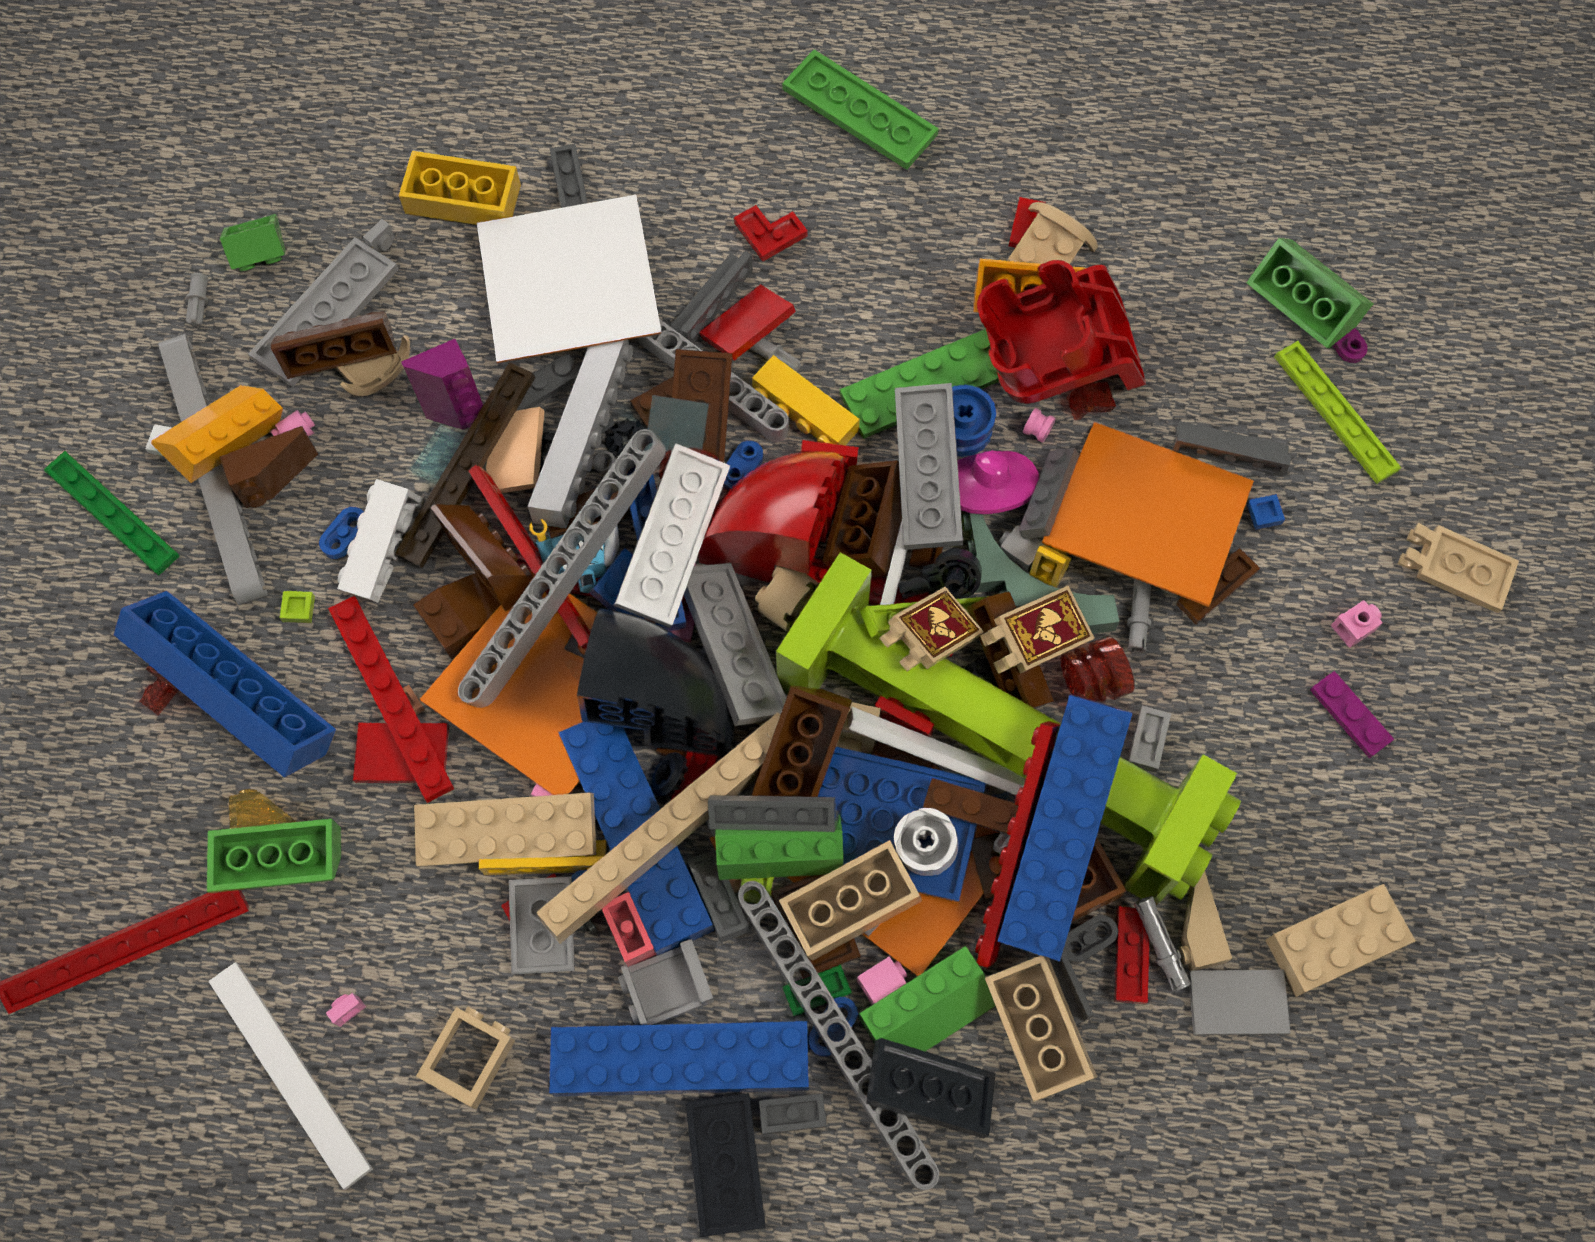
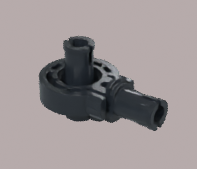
M949 549L938 555L934 563L923 566L924 575L900 581L899 590L904 600L923 593L933 594L944 587L949 590L955 599L968 598L980 586L982 566L978 558L971 552L963 549Z

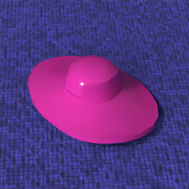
M985 451L957 460L961 510L971 514L1001 513L1022 506L1031 500L1039 480V472L1033 462L1026 456L1013 451Z

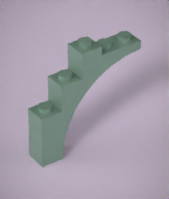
M968 512L962 514L963 530L969 531L970 540L966 541L967 551L975 555L982 566L981 583L975 593L1002 590L999 591L998 594L1010 591L1016 608H1019L1059 590V588L1045 584L1029 575L1009 559L995 542L985 523L983 514H971ZM1072 592L1092 634L1116 630L1119 624V617L1114 595H1086Z

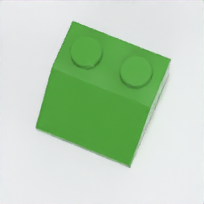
M276 214L226 227L220 236L231 270L239 268L240 271H246L254 268L255 263L265 261L266 264L275 263L282 260L281 256L285 255L286 249Z

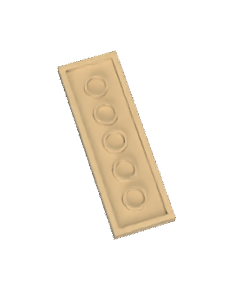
M594 793L414 805L416 866L479 863V859L596 855Z

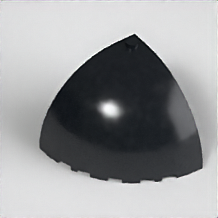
M600 609L595 617L589 636L577 692L582 721L644 730L645 746L719 757H724L735 748L733 719L714 671L699 653L680 637L655 623L633 615Z

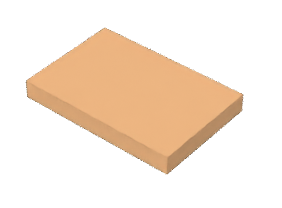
M541 407L516 411L487 459L486 472L491 475L502 493L532 489L536 486L540 471L544 410Z

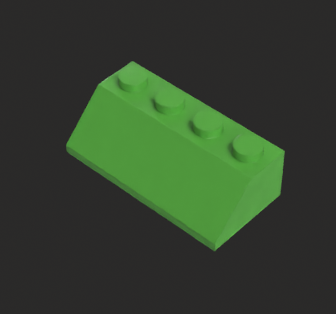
M1278 238L1246 282L1326 348H1330L1353 330L1374 304L1291 239Z
M840 814L835 832L715 829L719 880L826 875L843 866V835Z
M333 819L208 831L207 892L215 893L334 881L341 859V827Z
M964 946L859 1013V1020L874 1044L876 1040L883 1038L926 1052L996 1005L983 971L968 948Z

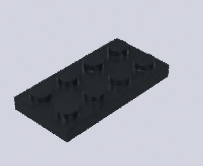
M879 1038L875 1041L866 1104L984 1139L990 1133L996 1073Z
M749 1093L685 1102L700 1237L766 1228Z

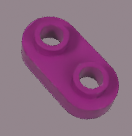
M1356 328L1332 345L1339 356L1349 363L1360 362L1368 351L1366 341ZM1350 345H1355L1357 349L1352 348Z

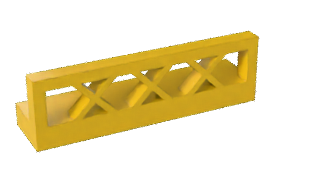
M596 840V855L479 859V870L484 875L575 873L579 870H588L607 854L606 840Z

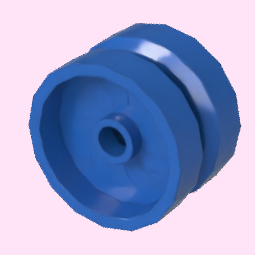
M970 385L953 386L957 456L975 455L984 450L991 440L996 418L995 404L988 393L978 387Z

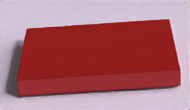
M760 284L699 333L704 341L720 352L732 353V360L735 361L796 311L793 304Z
M358 723L353 781L355 783H416L386 723ZM421 723L446 771L449 736L448 723Z

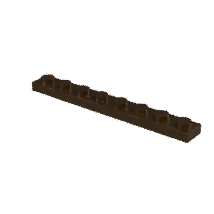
M511 362L508 363L395 554L399 558L423 569L444 533L430 507L435 504L461 505L474 483V479L468 471L475 465L481 468L484 466L536 377L532 372Z

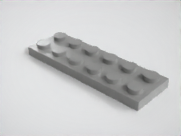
M354 237L248 353L249 357L288 385L294 387L303 376L287 379L271 350L270 344L274 337L291 331L296 332L309 329L316 325H326L339 322L342 319L356 318L399 270L397 264Z
M952 383L895 388L904 549L963 545Z
M732 564L694 566L684 592V597L715 676L721 686L734 725L766 722L777 712L781 715L786 696Z

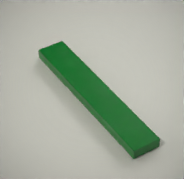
M66 451L44 469L52 479L158 576L180 557L175 550Z

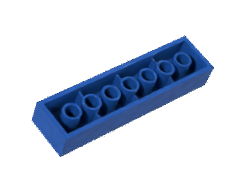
M168 591L121 608L114 636L284 778L327 754L336 729Z
M1072 694L1069 695L998 942L1060 961L1133 712Z
M581 722L558 733L585 793H594L595 816L608 846L612 850L657 813L660 808L623 727ZM677 846L627 887L657 955L681 947V942L689 939L694 941L714 931L711 919Z
M807 1021L551 1027L549 1093L554 1097L809 1091Z

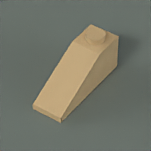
M1205 872L1195 887L1190 886L1181 938L1182 946L1179 947L1181 961L1184 965H1188L1190 971L1226 964L1232 959Z

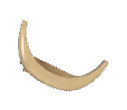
M1035 202L1030 205L1028 210L1038 214L1008 258V261L1043 264L1051 260H1062L1071 264L1084 243L1093 252L1098 248V244L1092 233L1077 220L1052 205Z
M407 335L402 337L400 348L398 351L396 350V354L336 367V370L350 383L341 382L340 385L348 393L355 396H368L386 387L404 369L401 361L409 358V337Z

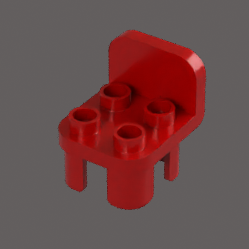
M1051 260L1039 265L1037 268L1039 276L1044 282L1040 286L1016 294L1007 279H1000L990 283L981 291L977 300V309L981 322L987 331L991 347L988 350L990 360L997 370L1002 388L1013 400L1025 404L1035 403L1115 374L1120 376L1128 391L1146 385L1145 375L1122 298L1105 265H1094L1075 272L1069 263L1062 260Z

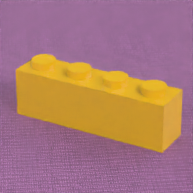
M773 355L752 377V387L784 410L788 417L796 422L795 424L804 434L810 433L816 437L817 442L846 445L859 431V418Z

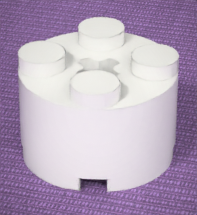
M921 808L908 813L899 821L894 833L895 849L900 860L906 868L916 874L923 876L941 874L951 866L957 856L959 844L955 827L944 813L936 809ZM927 836H931L933 845H928L926 849L922 848L919 840H926Z

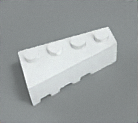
M376 479L375 484L368 490V503L365 512L359 516L357 522L358 532L355 540H352L349 544L347 551L349 557L345 567L339 572V585L337 589L379 602L394 569L390 562L392 559L398 558L395 553L403 541V533L412 526L415 521L412 518L415 507H422L424 499L409 489Z

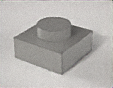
M383 219L363 236L366 245L379 253L389 249L395 239L390 224Z

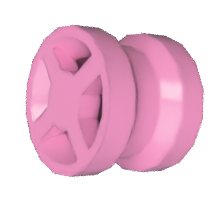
M1035 408L1025 424L1023 433L1026 435L1032 434L1037 437L1038 441L1043 443L1050 433L1056 418L1051 415L1045 416L1041 413V410Z

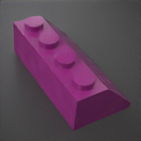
M456 339L401 361L426 419L462 430L471 427L483 407V403L470 368Z

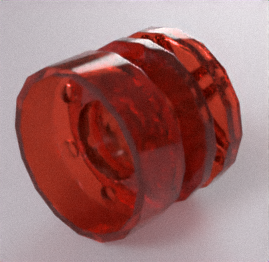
M1105 636L1090 642L1088 646L1089 652L1084 647H1077L1074 653L1068 651L1061 655L1062 673L1072 695L1105 704L1106 695L1110 699L1116 700L1133 693L1135 689L1134 677L1129 661L1120 644L1112 636Z

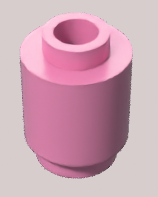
M296 410L275 424L276 428L271 430L273 436L303 426L307 435L311 436L314 434L311 428L315 424L306 411L301 414Z

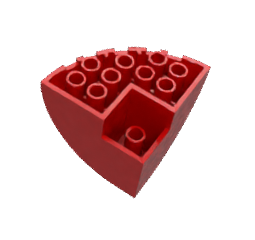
M799 452L770 460L746 474L732 486L714 510L698 553L699 563L705 565L731 563L735 573L769 583L773 580L772 574L777 566L809 574L819 541L826 542L847 475L849 457L834 452Z

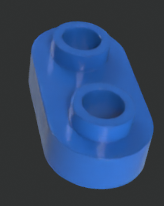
M744 441L740 443L726 464L730 465L723 484L726 490L729 491L742 477L762 464L763 449L757 442ZM746 451L754 452L751 456H747L744 453ZM732 473H738L739 477L732 478L730 477V475Z
M358 507L345 508L325 530L319 540L320 549L325 556L330 559H340L347 554L349 544L352 540H355L358 532L357 526L350 527V523L358 521L363 510ZM334 543H341L339 548L332 549Z
M846 997L835 998L834 1001L839 1009L843 1008L847 1011L848 1016L846 1020L852 1028L858 1016L855 1003ZM833 1024L827 1029V1035L832 1041L839 1042L843 1040L845 1032L840 1025ZM813 1027L808 1039L810 1049L817 1056H831L827 1047L819 1045L818 1038L820 1036L815 1027Z

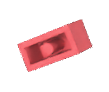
M629 892L614 898L602 908L624 962L628 967L657 955Z

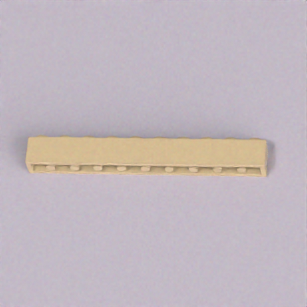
M778 712L536 912L540 921L559 944L709 819L708 799L710 795L737 796L758 778L780 718Z

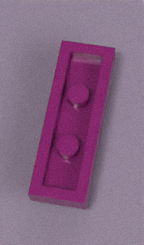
M1335 671L1310 689L1313 695L1369 759L1394 740L1391 734Z

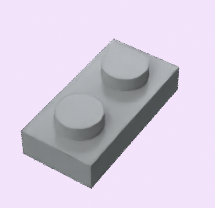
M1141 706L1128 758L1130 763L1140 768L1158 771L1171 713Z

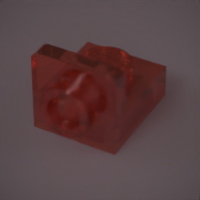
M1107 382L1089 383L1075 388L1067 396L1074 420H1081L1088 412H1111L1116 407Z
M148 665L146 670L157 680L145 689L143 697L139 702L159 716L179 689Z

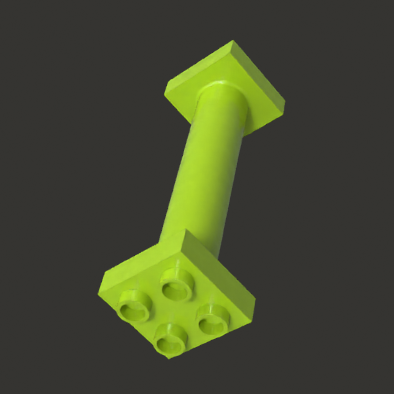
M840 552L776 650L777 677L783 692L788 695L791 685L819 689L830 671L834 670L879 697L880 695L886 699L893 697L902 702L905 709L913 713L915 711L924 713L931 719L930 722L934 723L935 729L1026 779V776L1023 775V769L1027 758L1032 757L1035 746L1031 744L1035 728L1040 727V724L1047 721L1060 725L1061 723L947 659H943L929 669H926L922 663H919L911 670L906 671L899 662L910 654L909 647L902 639L887 648L879 638H871L860 611L869 604L872 570ZM1202 755L1180 785L1175 788L1122 757L1119 758L1101 824L1143 848L1139 859L1124 884L1126 891L1140 899L1153 896L1157 906L1168 893L1182 900L1190 886H1196L1213 855L1199 847V844L1201 843L1209 848L1219 832L1223 834L1240 806L1241 800L1227 793L1238 773Z

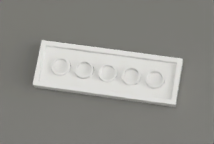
M675 443L614 604L615 607L669 628L673 625L730 465Z

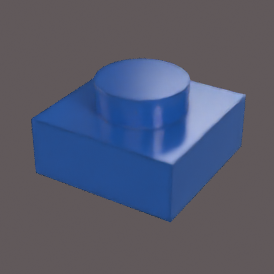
M1277 494L1248 501L1247 507L1255 530L1281 525L1285 521Z

